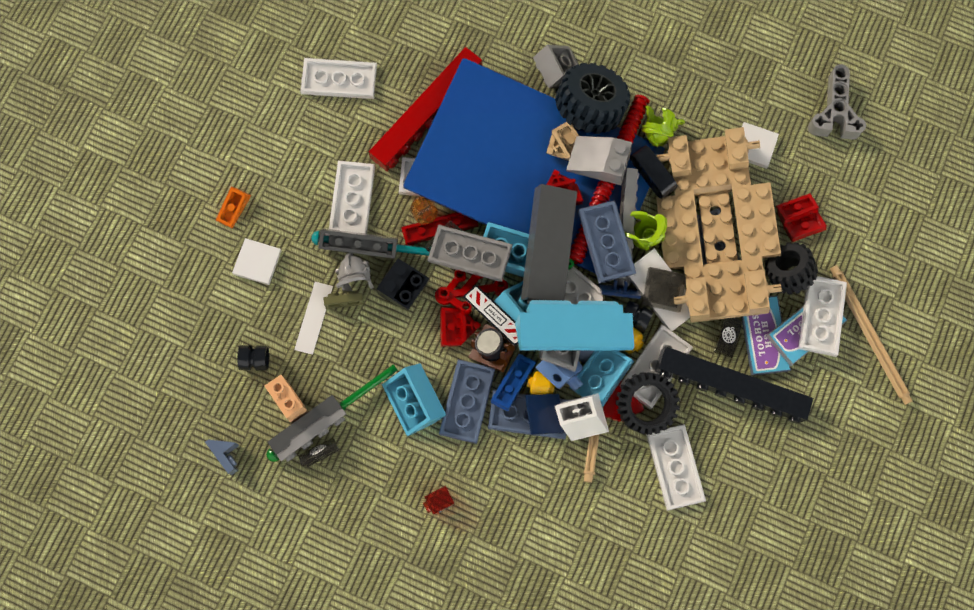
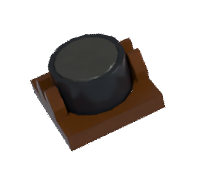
M484 324L481 332H475V340H471L472 351L468 358L504 372L516 346L510 343L495 327Z

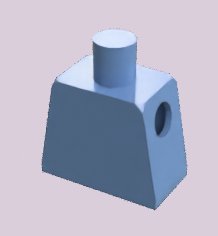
M544 360L536 366V369L559 389L568 384L575 392L583 385L577 377L583 370L579 361L575 372Z

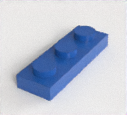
M518 354L493 395L491 403L508 412L534 369L536 362Z

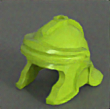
M646 106L647 121L645 125H642L641 131L646 133L652 146H663L668 141V138L673 137L678 126L685 124V120H677L675 114L666 108H662L663 118L654 115V110L650 106Z
M643 211L631 212L630 216L641 221L634 226L635 235L625 231L624 233L626 237L633 240L635 246L647 251L650 247L656 246L665 240L667 219L664 215L656 214L652 216Z

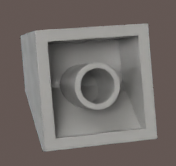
M546 45L533 57L536 67L541 72L544 83L548 88H559L568 69L579 65L569 46Z

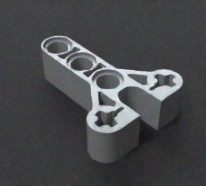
M839 64L828 77L827 108L822 113L816 114L808 124L810 134L828 137L833 130V122L839 123L841 128L840 138L857 139L866 129V122L859 118L849 105L850 70L846 65Z

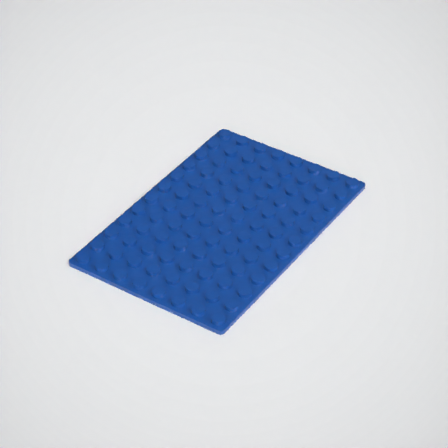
M464 58L454 75L403 187L485 225L490 222L529 234L535 188L540 184L546 185L554 169H556L560 174L576 180L575 183L578 185L583 199V204L575 207L572 246L576 234L579 233L578 229L581 228L578 210L589 207V203L592 202L591 198L594 196L593 193L596 191L595 189L600 180L567 172L566 169L569 161L546 154L552 130L566 122V119L562 118L560 111L557 109L555 98ZM616 127L606 133L594 134V132L586 133L582 129L578 130L575 128L579 136L617 138L620 130H622L620 127ZM635 135L631 154L644 145L650 147L656 156L664 154V147H654L650 141ZM629 158L627 168L636 169ZM639 173L637 180L638 190L636 191V211H640L649 190V185ZM616 184L613 186L614 189L611 191L612 194L607 202L615 200L620 216L622 184ZM587 248L588 252L585 254L583 264L574 263V265L596 274L589 248Z

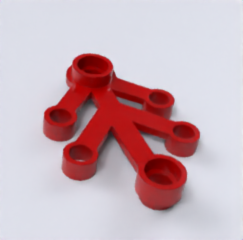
M456 270L454 273L455 277L447 287H440L436 290L435 299L439 304H451L458 308L462 314L467 315L471 313L472 306L467 301L461 302L457 297H463L483 277L473 274L461 289L454 290L460 282L466 279V272ZM502 280V282L495 281L494 284L478 286L485 293L494 292L497 296L509 288L505 280ZM468 306L469 309L465 310L463 307Z

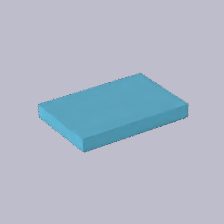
M595 350L583 366V370L577 375L583 385L575 392L582 397L598 393L603 408L634 361L618 350Z

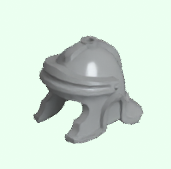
M347 253L340 267L335 271L338 274L337 278L339 281L336 287H342V291L347 294V292L352 291L349 282L366 280L370 289L374 288L370 279L369 262L353 256V253Z

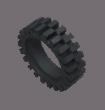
M641 372L638 375H632L631 379L625 380V385H621L620 388L622 390L620 393H617L619 400H616V405L619 407L617 413L621 415L620 419L625 422L627 427L641 434L652 435V433H660V430H667V425L674 423L672 419L678 416L675 413L676 410L680 409V406L677 405V402H680V397L676 396L678 394L677 389L673 388L674 384L669 382L666 377L651 372ZM646 385L657 387L664 397V408L661 414L651 421L639 420L631 408L634 393Z

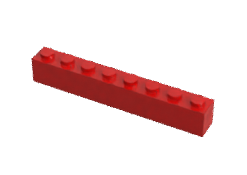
M467 47L457 55L368 151L370 159L386 172L390 168H394L399 161L398 159L409 152L414 142H418L421 139L426 128H430L462 59H468L482 66V59Z

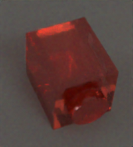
M446 485L424 496L426 501L423 504L427 512H432L434 516L455 505Z

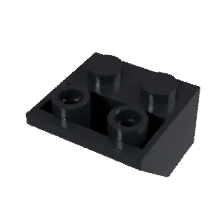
M398 258L376 290L379 296L393 305L409 310L430 278Z

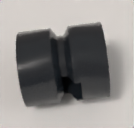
M629 300L623 313H632L633 327L644 334L654 311L646 307L640 309L639 304Z
M251 345L239 346L237 356L239 370L250 371L252 367L256 371L268 370L270 360L268 345H257L255 348Z

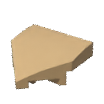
M565 122L552 130L546 154L569 161L576 137L579 136L572 124L569 125Z

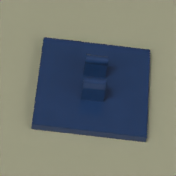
M616 279L613 282V286L603 284L598 286L602 295L641 299V295L636 288L627 287L626 280L623 287L617 286L618 281Z
M559 394L525 396L531 435L565 433L560 426L555 408L556 405L560 404Z

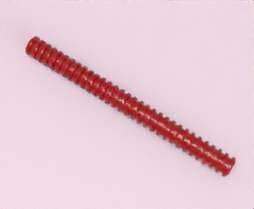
M634 96L617 139L629 141L633 144L639 125L642 122L641 120L644 117L643 115L646 112L645 107L650 103L646 96ZM600 180L589 206L609 201V196L612 194L611 191L614 189L613 186L616 184ZM580 224L581 228L578 229L579 233L576 234L574 244H572V249L570 250V258L575 264H583L585 254L588 252L582 224Z

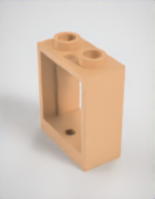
M279 375L265 385V388L284 416L292 424L308 413L298 395L282 375Z

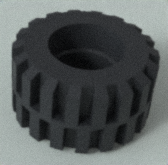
M789 242L784 246L781 244V256L769 257L768 260H765V271L771 284H781L782 292L780 293L784 294L787 292L788 295H792L793 292L798 294L801 290H807V287L814 284L813 280H816L818 277L817 264L811 250L806 248L804 244L799 245L798 242H794V244ZM796 266L794 269L786 271L788 268Z

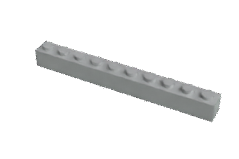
M626 168L621 189L620 219L624 231L635 235L634 226L636 220L630 214L632 211H636V191L638 190L637 180L639 173L638 169ZM626 237L633 260L632 249L634 248V243L632 239ZM628 277L616 279L618 281L617 286L623 287L625 280L628 286L631 284Z

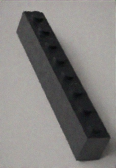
M666 346L661 349L655 372H658L659 375L667 379L672 377L678 379L677 382L680 384H692L700 391L707 392L709 390L715 392V396L732 398L735 403L752 405L751 408L758 411L767 410L772 416H784L789 418L788 421L796 424L808 420L814 399Z

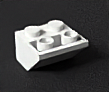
M598 393L562 402L555 406L560 426L571 441L609 432Z

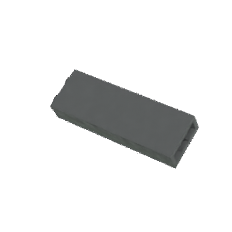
M540 184L535 188L521 300L527 301V304L532 300L565 301L577 191Z

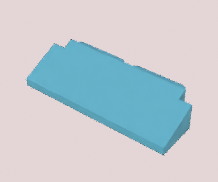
M532 300L526 309L527 312H520L515 322L520 350L634 349L632 313H623V305H619L616 301H579L578 304H572L570 301Z

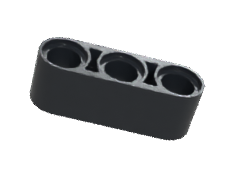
M644 145L630 155L631 163L638 169L640 175L657 197L663 199L677 189L676 181L650 147Z

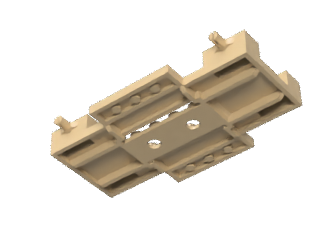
M744 127L726 129L725 136L693 141H687V135L668 138V153L657 155V158L661 162L669 161L672 167L673 178L677 183V189L674 190L675 195L666 196L663 199L658 197L656 200L658 214L664 215L667 219L666 236L662 242L664 262L671 270L684 268L687 288L685 296L674 297V304H687L691 323L769 314L770 293L782 292L781 284L769 285L766 281L762 258L781 256L771 183L751 185L748 152L749 149L760 148V141L748 142L745 137ZM728 192H732L741 251V260H738L737 258V250L735 244L734 229ZM697 196L699 200V208L707 264L704 265L702 259L699 228L695 205V197ZM717 206L721 209L719 215H712L710 209ZM719 241L724 242L726 245L722 251H718L714 247Z

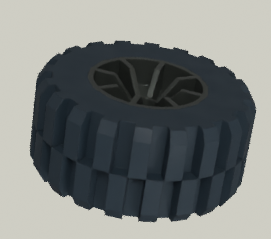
M582 63L573 66L565 73L557 90L555 101L560 115L566 119L569 125L572 124L576 129H582L586 133L594 132V134H600L601 132H609L620 124L630 104V92L626 82H623L620 75L617 76L612 69L609 70L603 65L598 66L596 63Z

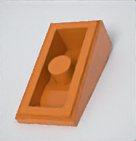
M231 186L216 221L233 228L251 195Z

